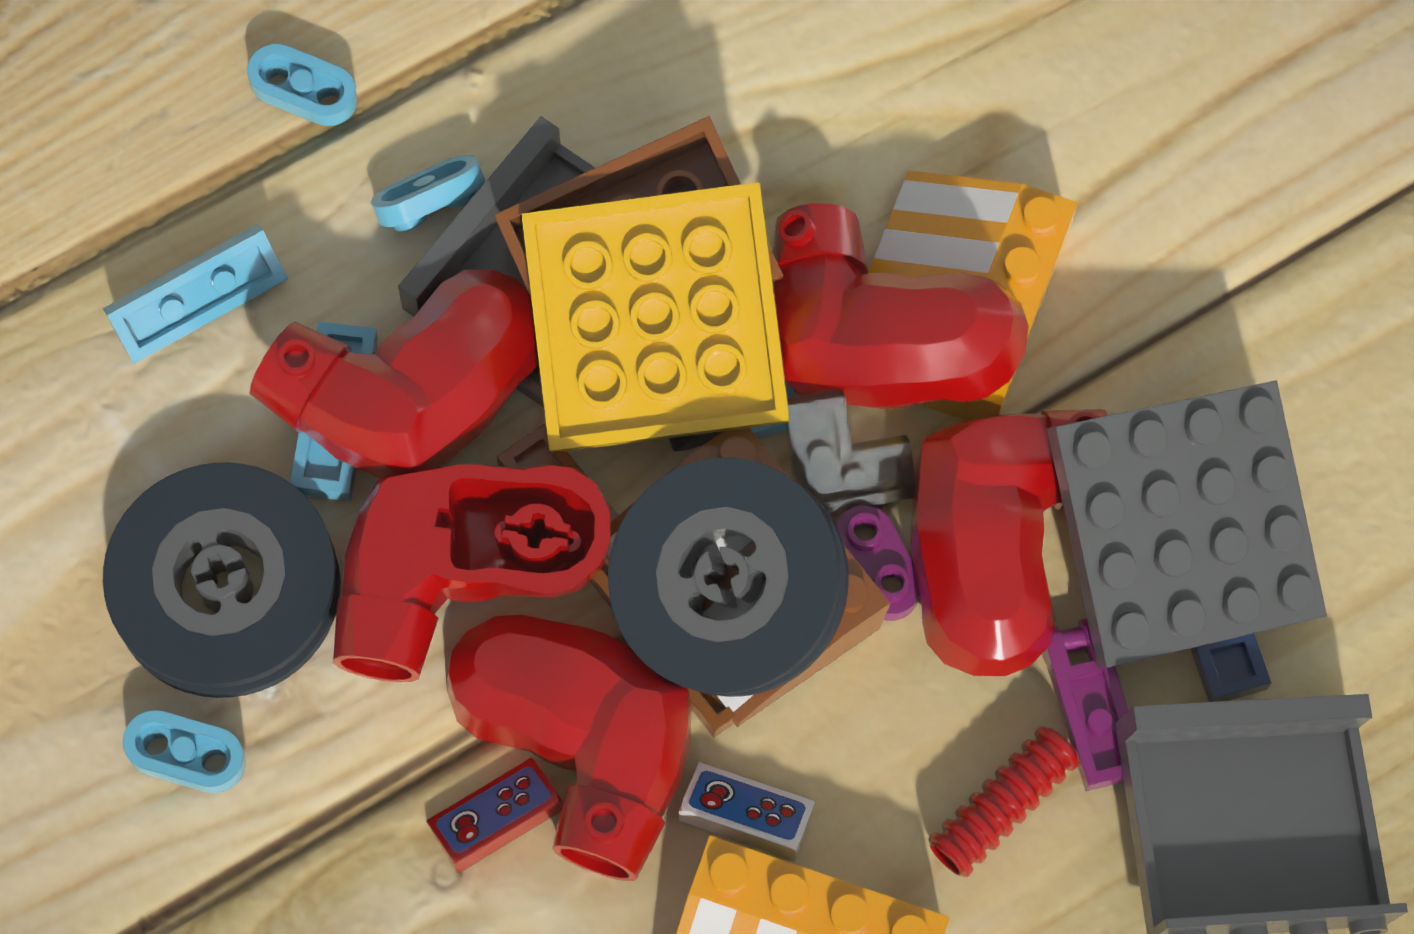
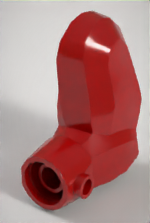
M809 203L790 208L777 217L772 252L783 274V278L773 282L784 375L785 382L800 399L808 403L853 405L879 409L903 408L942 399L958 402L984 399L1011 380L1026 353L1029 325L1022 304L1001 284L990 278L965 272L923 277H909L894 273H869L859 220L854 212L843 206L831 203Z
M464 270L442 282L414 318L397 327L382 341L376 354H354L349 345L295 321L278 335L264 355L252 379L249 394L298 433L302 431L336 459L376 478L440 468L475 440L493 422L516 387L538 365L539 359L531 296L522 284L512 276L496 270Z
M1104 409L1041 411V413L998 414L956 423L926 436L921 445L916 465L910 541L921 595L922 625L926 643L945 665L972 676H1007L1030 667L1052 644L1056 619L1042 558L1044 538L1043 512L1052 505L1058 510L1064 509L1047 428L1108 416Z
M460 464L432 470L386 475L378 479L359 510L345 553L343 593L337 602L333 664L344 671L370 679L389 682H413L419 680L439 619L435 613L447 599L459 602H476L504 595L555 598L581 590L603 568L611 548L610 510L597 484L574 468L553 465L523 469L481 464Z
M526 615L494 616L466 631L452 650L448 669L447 692L456 721L477 739L529 751L546 762L563 769L575 771L576 785H569L566 789L552 846L553 851L564 860L582 869L611 879L635 881L665 825L662 817L681 782L691 741L692 705L687 688L657 674L633 650L606 633L586 627Z

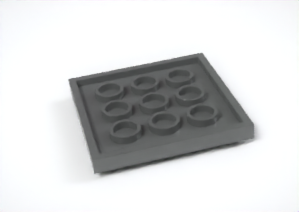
M1277 380L1047 428L1098 668L1117 666L1245 636L1253 632H1262L1327 616Z

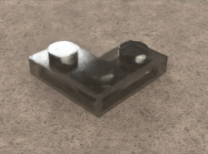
M830 390L787 398L790 422L785 424L793 480L811 492L828 513L848 510L859 505L872 506L914 498L915 473L911 441L907 435L851 444L846 398L843 391Z

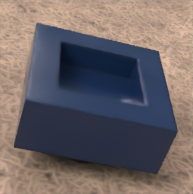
M1254 632L1249 635L1190 649L1209 702L1228 701L1268 690L1272 683Z

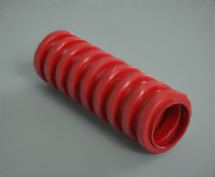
M1040 726L1034 733L1035 740L1026 739L1022 743L1021 754L1014 752L1009 756L1008 767L999 766L996 769L995 780L986 779L982 783V793L973 792L969 796L968 801L970 805L968 807L960 805L956 809L955 815L957 818L955 820L947 818L942 823L943 832L941 834L933 832L929 836L928 841L932 852L951 872L959 876L969 877L973 872L972 864L974 862L982 864L987 857L985 851L987 849L996 850L1000 845L999 837H1008L1014 830L1012 824L1014 822L1021 824L1027 817L1025 811L1027 809L1034 811L1040 804L1039 797H1048L1052 793V783L1061 784L1066 779L1065 770L1074 771L1080 763L1076 751L1057 731Z

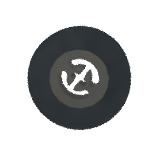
M712 458L693 462L671 471L647 488L635 501L620 524L614 539L608 567V588L613 614L622 635L634 653L648 667L669 681L686 688L710 695L742 697L767 692L788 683L808 669L821 656L834 637L844 614L849 588V569L844 543L839 530L828 511L811 492L787 475L762 463L739 458ZM740 535L748 537L755 542L756 550L751 556H746L735 549L724 546L719 547L722 558L708 551L705 552L698 560L694 575L691 577L696 559L706 546L722 537ZM723 561L727 565L739 570V574L731 578L734 594L730 590L718 585V581L726 577ZM766 578L763 595L751 610L738 618L717 621L710 619L703 613L702 604L706 599L730 608H738L735 597L747 603L753 602L760 592L762 580Z
M230 462L209 463L186 468L165 477L144 491L126 510L116 525L106 550L103 565V591L106 607L114 627L131 654L150 674L161 682L185 693L202 697L232 698L270 688L290 677L311 659L328 635L337 612V602L340 597V571L336 552L323 519L310 500L297 487L284 478L259 467ZM229 546L247 548L263 561L264 576L260 589L252 600L254 587L249 577L250 574L240 553ZM191 564V574L196 582L195 586L208 608L218 613L210 615L197 612L183 602L182 583L186 570ZM221 572H228L229 585L218 588L216 575Z

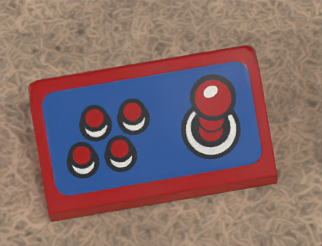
M531 757L427 819L426 823L457 874L560 813L563 801Z

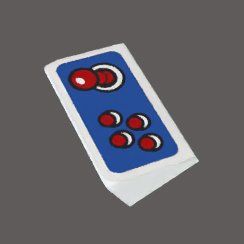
M699 762L681 803L679 821L796 860L815 801Z

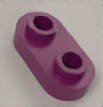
M859 505L848 509L840 516L836 526L845 547L891 602L884 620L896 621L908 616L918 604L920 591L914 563L892 521L882 510L873 506ZM860 526H867L875 532L876 536L871 540L863 541L856 537L854 530ZM893 577L901 582L903 588L898 592L890 593L882 588L880 582L885 578Z

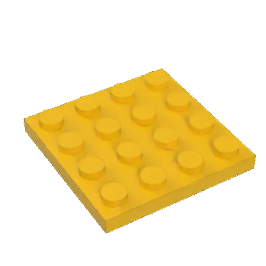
M760 182L522 214L548 444L551 453L790 423Z

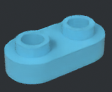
M284 44L266 45L257 50L249 60L247 74L251 89L257 98L267 104L323 126L343 123L351 117L357 107L358 97L354 80L345 69ZM276 75L288 77L282 84L275 85L269 82ZM332 95L339 98L332 105L320 103L326 96Z
M457 156L382 189L372 198L371 205L381 226L394 227V230L398 232L407 231L421 225L426 220L427 214L445 206L455 208L467 204L476 194L477 190L485 183V177L475 156Z
M151 710L133 718L124 731L123 749L127 758L139 772L208 793H220L235 786L242 778L246 768V756L239 740L230 731L165 711ZM156 738L168 740L167 748L163 753L159 755L147 753V747L152 740ZM223 755L226 757V763L221 770L209 772L205 769V763L209 757Z

